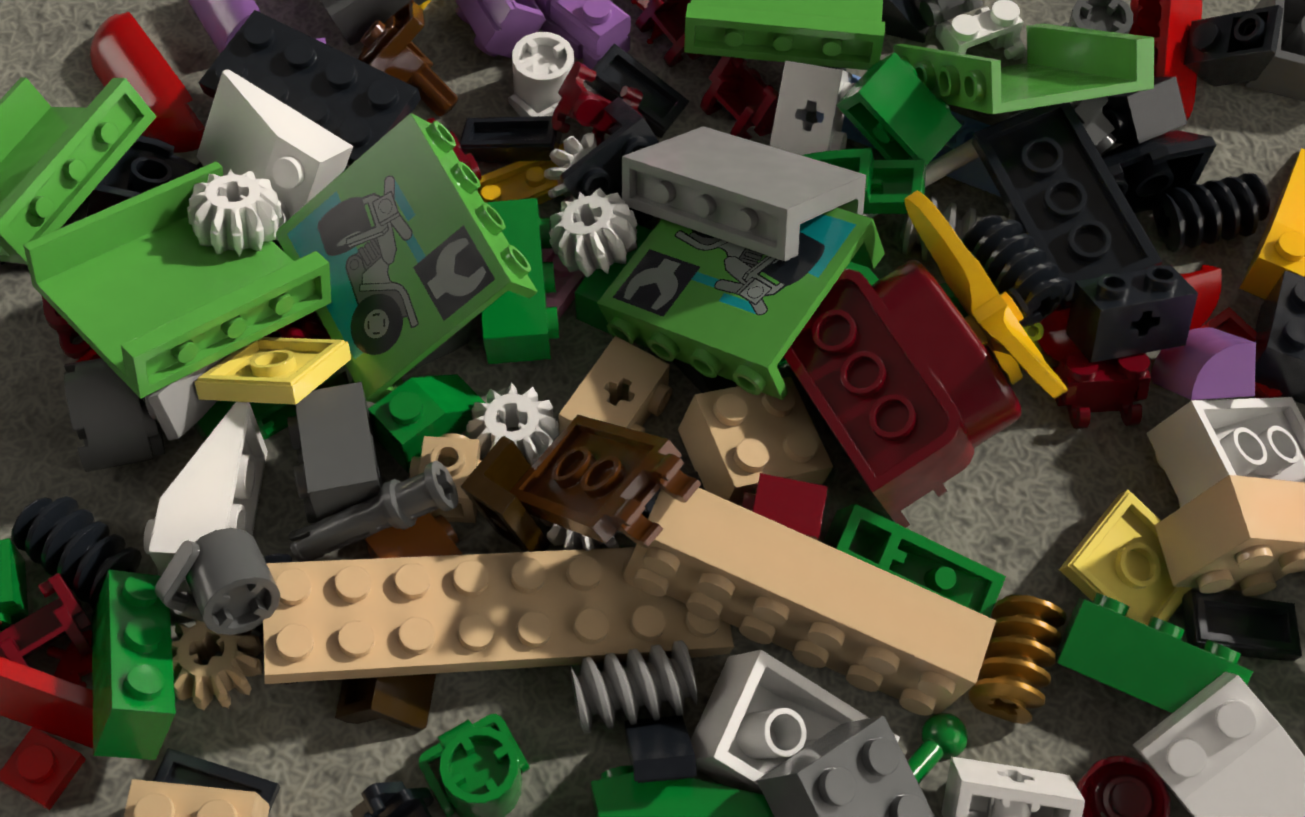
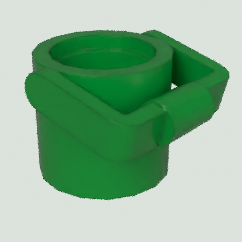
M497 714L487 715L473 724L467 719L437 737L439 743L421 754L418 764L419 769L446 817L453 815L454 811L460 817H505L515 808L521 796V773L523 774L530 769L526 758L504 719ZM441 758L439 771L446 795L429 764Z

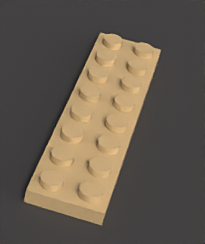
M635 547L591 549L590 551L581 549L266 563L279 589L280 601L273 615L263 620L264 684L581 665L585 657H591L595 664L604 663L605 656L608 653H615L619 662H626L629 649H638L644 661H647L651 645H661L670 659L673 643L679 640L684 641L687 645L690 658L730 654L734 644L729 623L721 619L707 620L691 613L685 603L667 595L661 597L649 595L638 589L632 579L623 576Z

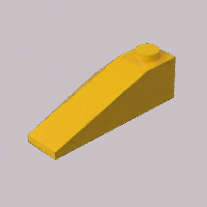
M1303 148L1299 151L1239 288L1263 299L1267 298L1285 270L1305 277V149Z

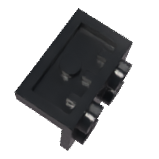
M620 97L603 108L614 124L608 129L611 136L560 176L561 181L575 200L578 199L579 191L585 196H591L599 188L606 195L618 193L622 199V156L659 143L643 116ZM629 208V210L633 211L639 225L644 226L655 217Z

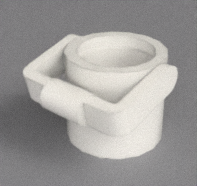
M536 32L526 35L516 43L512 51L514 94L508 97V102L521 117L553 116L562 98L558 91L574 64V51L567 40L560 35L550 32ZM584 82V87L596 94V91Z

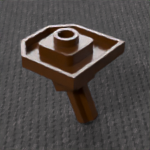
M411 0L389 17L385 23L378 19L369 27L360 40L365 46L362 48V52L357 59L418 88L421 99L437 116L442 117L453 109L458 101V97L430 69L434 64L412 42L414 37L424 27L423 9Z

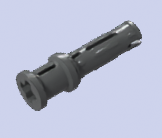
M436 460L427 464L424 472L402 482L396 479L388 481L380 488L378 495L325 517L309 526L307 525L290 532L289 540L296 541L300 539V541L290 544L291 551L299 562H309L386 528L388 529L393 526L396 529H408L416 524L417 518L437 509L447 512L456 508L458 505V493L455 483L447 468Z

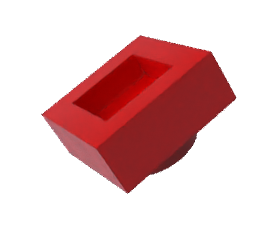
M32 727L0 770V783L50 811L86 758L80 752Z

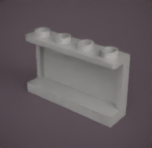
M704 126L622 156V200L625 201V204H628L629 208L782 261H787L798 255L800 224L835 208L863 215L865 174Z

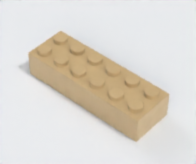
M698 488L685 503L674 499L661 489L648 520L660 524L663 530L648 548L636 544L623 573V576L633 580L634 585L638 589L649 595L658 597L667 595L685 603L687 609L700 618L707 620L721 619L738 627L740 633L749 640L761 644H770L772 642L792 651L794 658L805 665L815 668H830L845 675L846 680L854 687L869 692L879 690L899 699V704L904 709L923 716L943 712L976 684L996 622L992 618L701 488Z

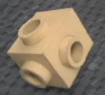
M456 433L443 434L440 437L424 436L421 457L413 456L411 459L409 478L423 473L427 464L437 460L449 471L458 493V505L456 508L447 512L437 509L430 512L431 515L435 518L441 514L448 522L476 523L477 507L460 486L482 461L479 439H469L464 435Z

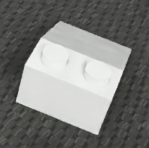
M227 69L222 71L196 157L203 166L217 161L223 167V176L228 175L231 169L235 175H243L248 171H253L256 179H269L272 189L277 193L278 200L281 202L282 217L279 218V223L282 226L345 170L353 146Z
M1292 397L1191 400L1146 433L1155 450L1156 459L1165 470L1178 497L1180 508L1228 475L1305 482V420Z
M236 402L160 497L155 520H148L144 531V550L146 554H150L157 567L159 576H162L180 545L186 540L195 542L210 532L226 528L242 529L253 535L268 451L250 402ZM186 579L183 580L177 592L186 591L191 593Z
M763 650L729 656L691 738L696 759V770L724 786L763 795L756 781L757 779L839 725L868 719L869 717ZM894 734V736H895V738H896V740H897V742H898L900 737L897 736L896 734Z
M1224 672L1133 744L1138 753L1158 773L1168 789L1192 817H1305V756L1239 675Z

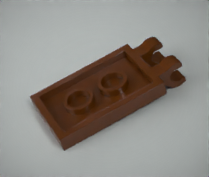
M577 415L509 492L515 495L526 511L533 516L603 543H607L617 531H620L636 544L648 548L663 528L660 524L648 520L641 514L646 509L644 506L660 488L674 499L685 503L699 488L701 483L698 479L689 477L680 470L684 464L680 458L682 455L669 439Z

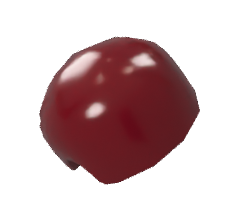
M1121 755L1103 758L1092 764L1077 783V788L1085 799L1082 817H1102L1101 812L1106 817H1170L1172 798L1165 782L1149 764L1140 758Z

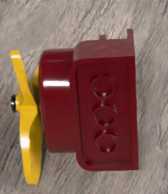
M918 190L904 198L907 213L920 238L937 263L945 282L968 316L964 318L933 275L917 260H908L872 285L860 272L844 269L784 355V358L873 494L893 521L905 528L910 524L901 510L932 490L938 497L948 492L943 483L963 471L970 464L974 456V448L1016 422L1021 416V405L1000 368L985 348V344L988 345L999 365L1006 372L1012 385L1023 379L1021 366L1053 398L1056 399L1068 391L1066 385L1045 362L1042 354L1019 323L1024 319L1023 315L1027 317L1031 314L1020 294L1014 287L1007 290L1008 293H998L979 261L965 247L949 222L933 202Z

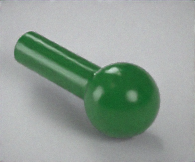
M938 713L931 716L924 723L921 733L923 743L907 760L918 784L921 783L941 758L950 759L951 756L957 757L966 748L968 732L965 724L957 716L950 713Z

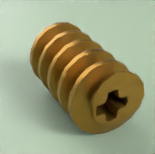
M1008 595L998 600L993 608L992 619L996 620L977 682L969 689V700L981 712L1013 723L1027 724L1032 721V715L1025 708H1040L1045 704V695L1036 688L1046 687L1050 684L1051 676L1042 667H1051L1056 662V654L1049 647H1056L1060 644L1062 639L1061 633L1055 627L1064 625L1067 616L1059 606L1049 601L1029 595Z

